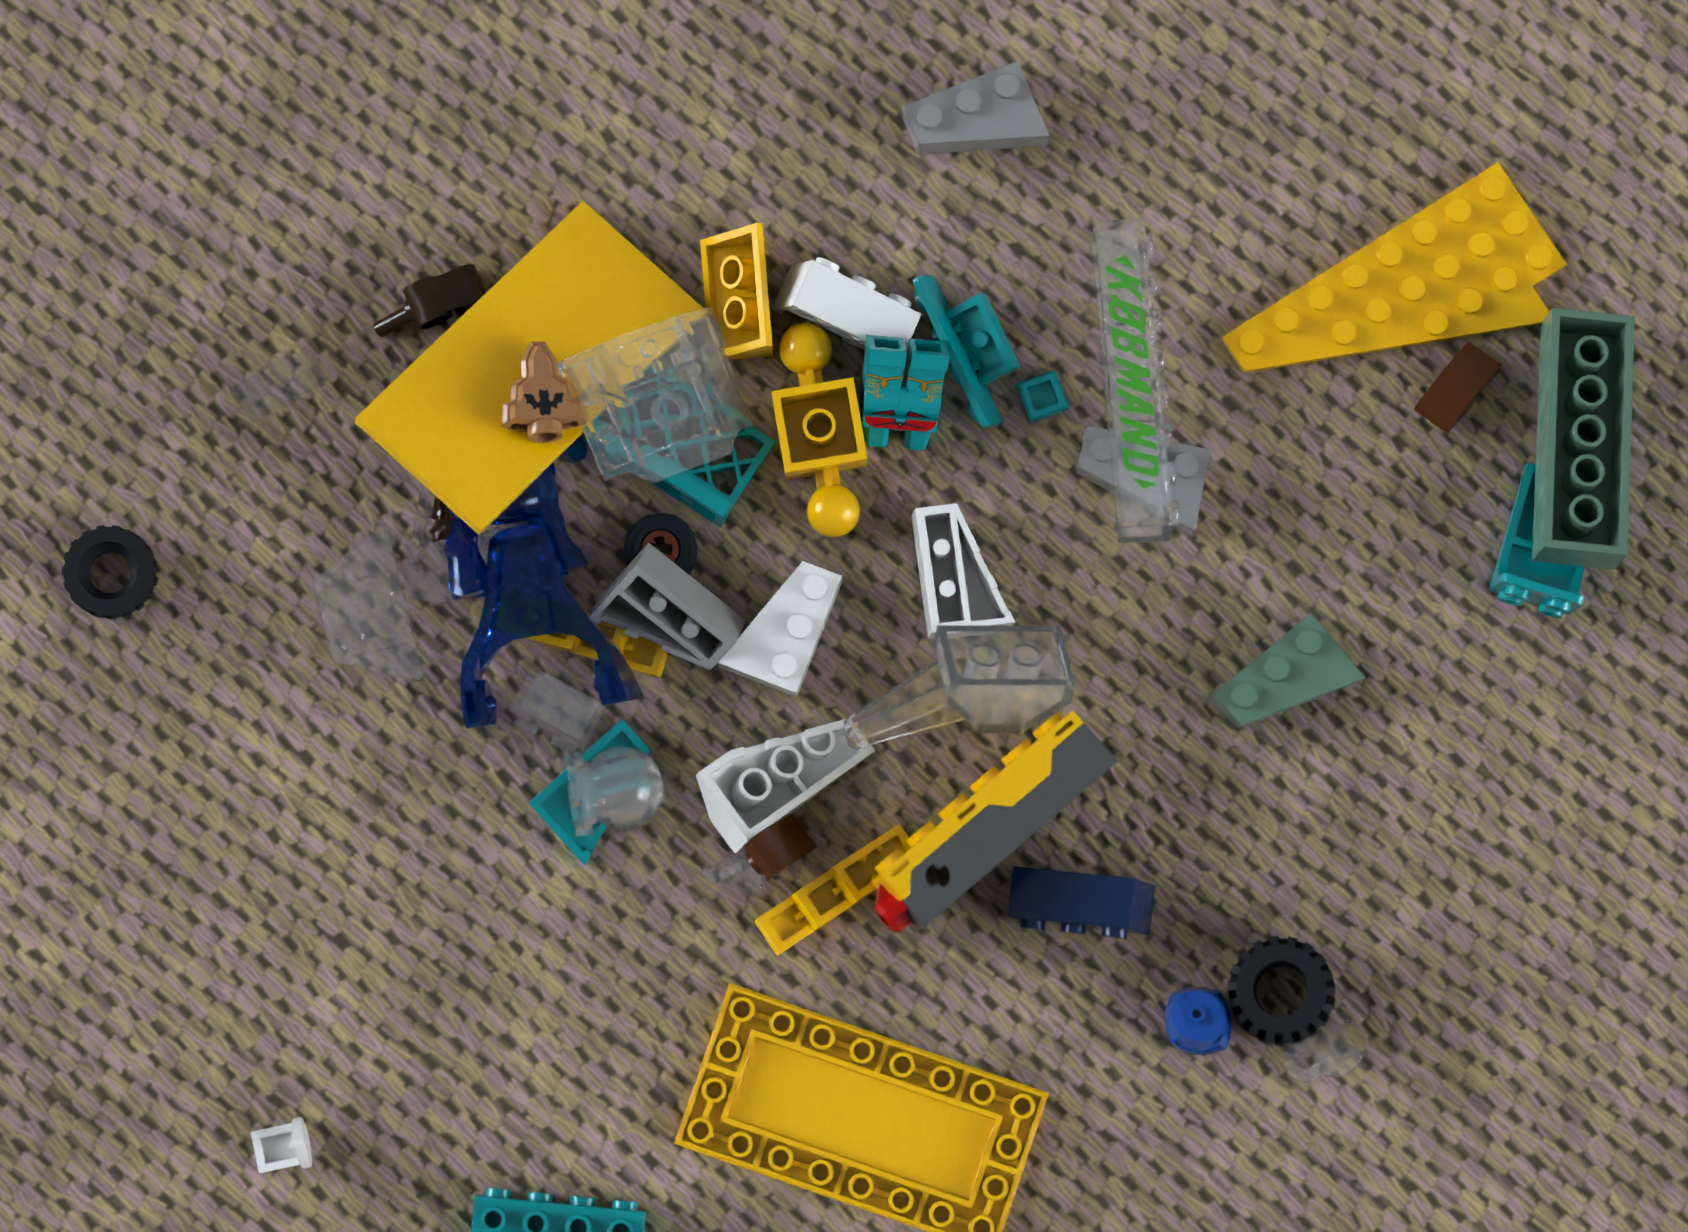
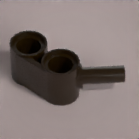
M466 264L454 268L447 273L426 277L411 283L403 289L406 298L404 307L375 322L374 330L378 336L384 337L411 321L416 323L420 330L449 320L453 316L452 311H454L456 317H461L486 293L475 265Z

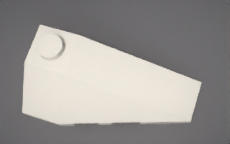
M850 717L806 729L804 732L784 738L777 737L766 740L762 744L730 750L699 771L696 777L710 821L736 854L743 849L745 843L776 822L792 814L874 753L875 749ZM846 736L852 737L856 741L857 751Z

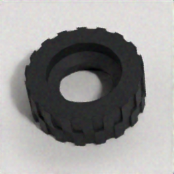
M105 525L97 526V529L91 531L88 529L82 533L78 540L75 539L70 544L72 547L69 552L65 553V564L62 567L65 590L70 593V598L75 604L93 616L107 619L131 616L132 612L141 610L145 606L144 603L151 599L154 594V586L158 583V577L156 576L158 564L154 559V553L142 538L129 529L125 530L115 525H112V527H106ZM108 552L123 555L131 567V577L128 584L122 590L114 593H105L98 590L92 583L90 576L93 562L100 555Z

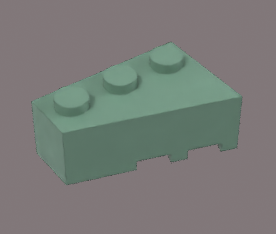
M1310 613L1218 689L1210 698L1235 728L1240 729L1357 684L1365 676Z

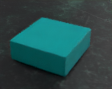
M1055 370L1016 384L1030 424L1069 410Z

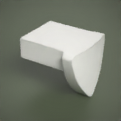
M302 1116L293 1118L292 1123L251 1132L259 1173L300 1165L302 1169L312 1167L310 1140Z

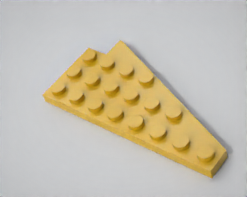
M1497 162L1222 336L1221 339L1243 373L1541 325L1550 311L1533 286L1559 271L1567 264L1499 162Z

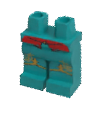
M866 335L859 412L867 446H887L889 429L904 430L902 442L905 448L923 451L926 449L930 433H937L943 382L950 358L945 341L909 338L906 350L904 338Z

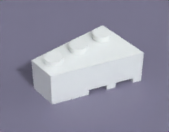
M817 257L816 261L809 260L790 266L771 309L772 311L782 315L783 311L788 310L806 319L807 322L814 323L842 337L843 341L864 350L866 335L904 338L907 349L908 339H911L921 317V313L910 308L912 302L892 293H889L887 297L874 290L876 285L873 282L853 275L851 279L838 272L840 267L837 264L824 258Z
M958 504L915 508L911 515L928 639L1010 629L1014 625L1015 620L999 593L998 585L980 554V549Z
M802 561L740 635L734 646L719 660V668L797 697L841 586L842 576Z

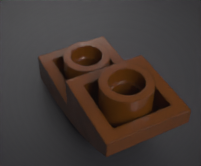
M1468 341L1433 382L1414 410L1448 434L1469 411L1477 396L1495 378L1502 365Z
M793 814L776 822L743 845V848L748 853L747 860L751 867L760 875L764 874L768 880L783 872L791 864L802 859L817 847Z

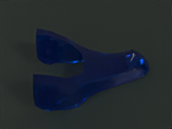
M521 525L502 529L489 540L484 606L479 626L461 665V709L466 729L497 723V701L493 696L487 679H482V676L501 647L522 638L562 633L574 635L593 646L598 656V660L594 661L595 679L593 685L599 694L603 706L635 700L644 696L620 649L584 612L566 587L555 563L545 531L537 526Z

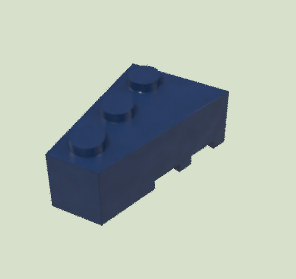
M1013 866L1007 917L1021 920L1020 928L1045 930L1046 923L1061 925L1060 932L1086 935V928L1102 930L1101 936L1127 939V933L1150 936L1155 885L1136 878Z

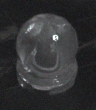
M616 746L601 751L590 763L588 761L583 762L581 752L564 754V767L568 771L569 784H567L568 798L576 837L593 835V825H596L597 822L610 829L628 830L644 824L657 813L664 798V779L659 766L647 754L636 748Z

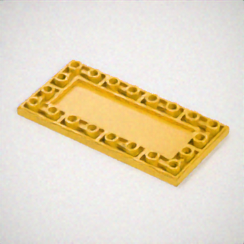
M582 201L355 418V423L480 535L703 315L705 309L588 204ZM530 341H545L557 360L559 376L570 382L573 396L575 399L583 402L586 416L585 425L562 430L563 437L551 443H533L528 440L527 432L511 431L502 427V406L510 401L511 385L521 378L520 363Z
M729 983L674 1144L927 1232H1003L1049 1093Z

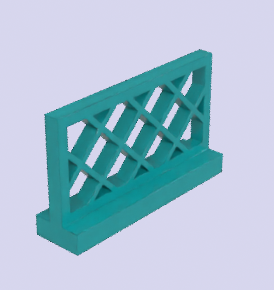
M652 364L646 372L654 376L656 390L633 394L631 385L627 389V396L619 397L582 433V440L721 528L731 509L769 455L776 441L660 367ZM661 381L670 386V388L662 389ZM681 393L689 399L691 412L668 416L664 396ZM658 398L662 418L639 422L635 402ZM630 403L634 423L618 426L605 418L612 406ZM695 403L706 410L697 411ZM715 415L723 420L725 435L703 438L699 418ZM693 420L697 440L674 444L670 424ZM730 425L741 432L732 433ZM665 426L669 445L652 448L644 443L641 429ZM636 431L637 438L629 432ZM750 437L763 446L755 458L738 461L734 440ZM728 442L732 462L709 466L705 446ZM699 447L703 463L702 468L687 470L679 465L676 451ZM671 453L672 460L663 454ZM748 467L744 475L741 476L740 468ZM734 469L737 485L731 494L727 496L714 487L711 474ZM705 475L707 482H705L698 476Z

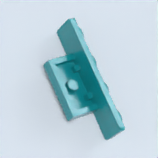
M933 275L918 276L912 279L916 289L914 291L915 300L921 310L926 312L933 325L932 335L934 340L945 341L947 344L951 363L949 370L952 378L963 388L969 400L967 408L971 417L982 428L996 427L1002 424L1003 420L987 385L1021 366L986 293H979L956 307L949 309Z

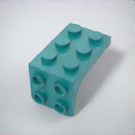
M1526 463L1488 591L1497 593V599L1506 604L1522 606L1523 602L1539 606L1538 612L1543 615L1562 618L1563 614L1569 615L1583 605L1584 597L1579 595L1585 566L1532 561L1536 465Z

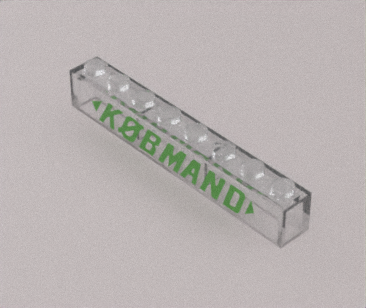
M1145 219L1095 221L1091 245L1118 543L1169 541L1173 526H1179L1180 508L1178 500L1171 499L1170 487H1175L1176 467L1175 462H1168L1167 448L1172 447L1171 423H1164L1163 410H1168L1169 395L1167 385H1160L1159 372H1164L1165 353L1164 348L1157 347L1156 334L1161 333L1160 309H1153L1152 297L1157 296L1158 291L1156 271L1150 272L1148 260L1154 257L1153 235L1146 234Z

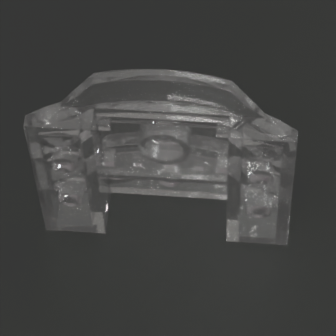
M711 307L684 313L634 330L567 357L557 364L559 374L568 381L574 398L583 402L586 424L581 425L604 482L630 472L642 479L657 483L682 472L729 456L732 452L737 433L753 426L737 388L739 384L723 348L726 346V342Z

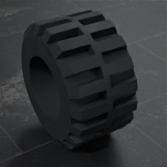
M1279 936L1270 937L1268 941L1261 942L1259 940L1253 943L1251 949L1248 951L1244 950L1239 955V961L1236 965L1233 964L1230 971L1231 978L1230 982H1228L1227 991L1229 993L1231 1009L1237 1021L1249 1035L1256 1037L1258 1041L1265 1044L1271 1043L1280 1047H1285L1287 1044H1294L1295 1046L1303 1043L1302 1041L1309 1037L1312 1039L1318 1034L1322 1026H1326L1330 1019L1331 1011L1334 1010L1335 983L1326 960L1321 953L1319 954L1314 950L1313 946L1308 943H1301L1297 938L1288 936V939H1280ZM1288 967L1294 969L1306 982V1001L1297 1012L1291 1015H1272L1265 1011L1258 1002V982L1267 971L1273 968Z

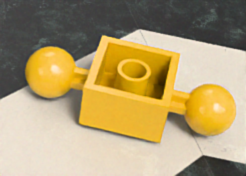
M797 323L788 328L783 334L779 344V354L783 364L790 371L797 374L799 386L771 391L785 480L815 476L817 490L812 494L807 505L809 523L819 534L836 538L852 531L860 517L859 502L851 490L842 486L839 471L867 467L868 464L854 377L824 382L822 369L828 364L832 355L830 337L823 328L814 323Z

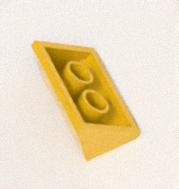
M763 223L750 224L701 239L700 247L709 361L774 356Z

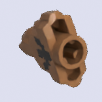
M530 341L520 363L521 378L511 385L510 401L502 406V427L511 431L527 432L528 440L533 443H551L563 437L562 430L585 425L586 416L583 402L574 398L570 382L559 376L557 360L545 341Z

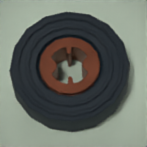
M659 512L646 515L633 524L624 542L623 552L626 565L637 556L648 542L656 546L655 540L664 539L666 546L673 547L672 554L668 555L666 553L665 556L687 574L691 573L696 565L698 546L695 534L685 521L675 515Z

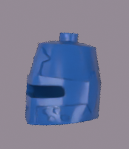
M1205 986L1186 987L1178 992H1173L1168 998L1165 1010V1027L1170 1043L1177 1049L1193 1055H1208L1227 1049L1232 1029V1017L1230 1007L1222 993Z

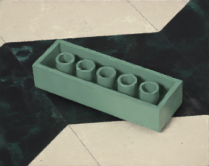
M1552 308L1541 324L1532 547L1533 562L1616 569L1628 555L1635 316Z

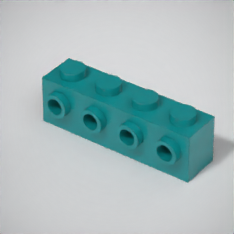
M486 1187L485 1195H475L471 1232H645L647 1211L637 1210L638 1202L613 1200L611 1208L595 1206L596 1198L571 1195L569 1204L553 1202L554 1194L528 1191V1199L511 1198L510 1189Z

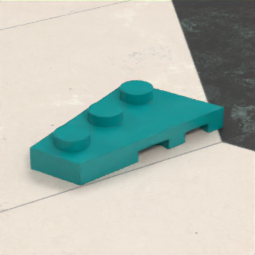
M620 719L528 803L576 857L586 865L593 849L606 830L618 805L627 793L651 750L623 719Z

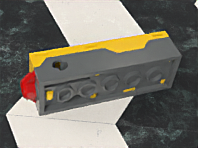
M1074 710L1064 717L1059 712H1056L1032 732L1037 739L1031 744L1025 739L1001 759L1005 765L1001 771L993 766L969 787L974 792L973 795L967 798L961 793L938 813L942 819L939 824L935 826L930 820L909 837L906 842L911 848L903 853L898 847L874 867L879 874L871 881L877 889L875 912L888 929L892 932L901 933L909 926L916 933L926 927L1117 762ZM934 873L939 879V884L931 887L926 881V876Z

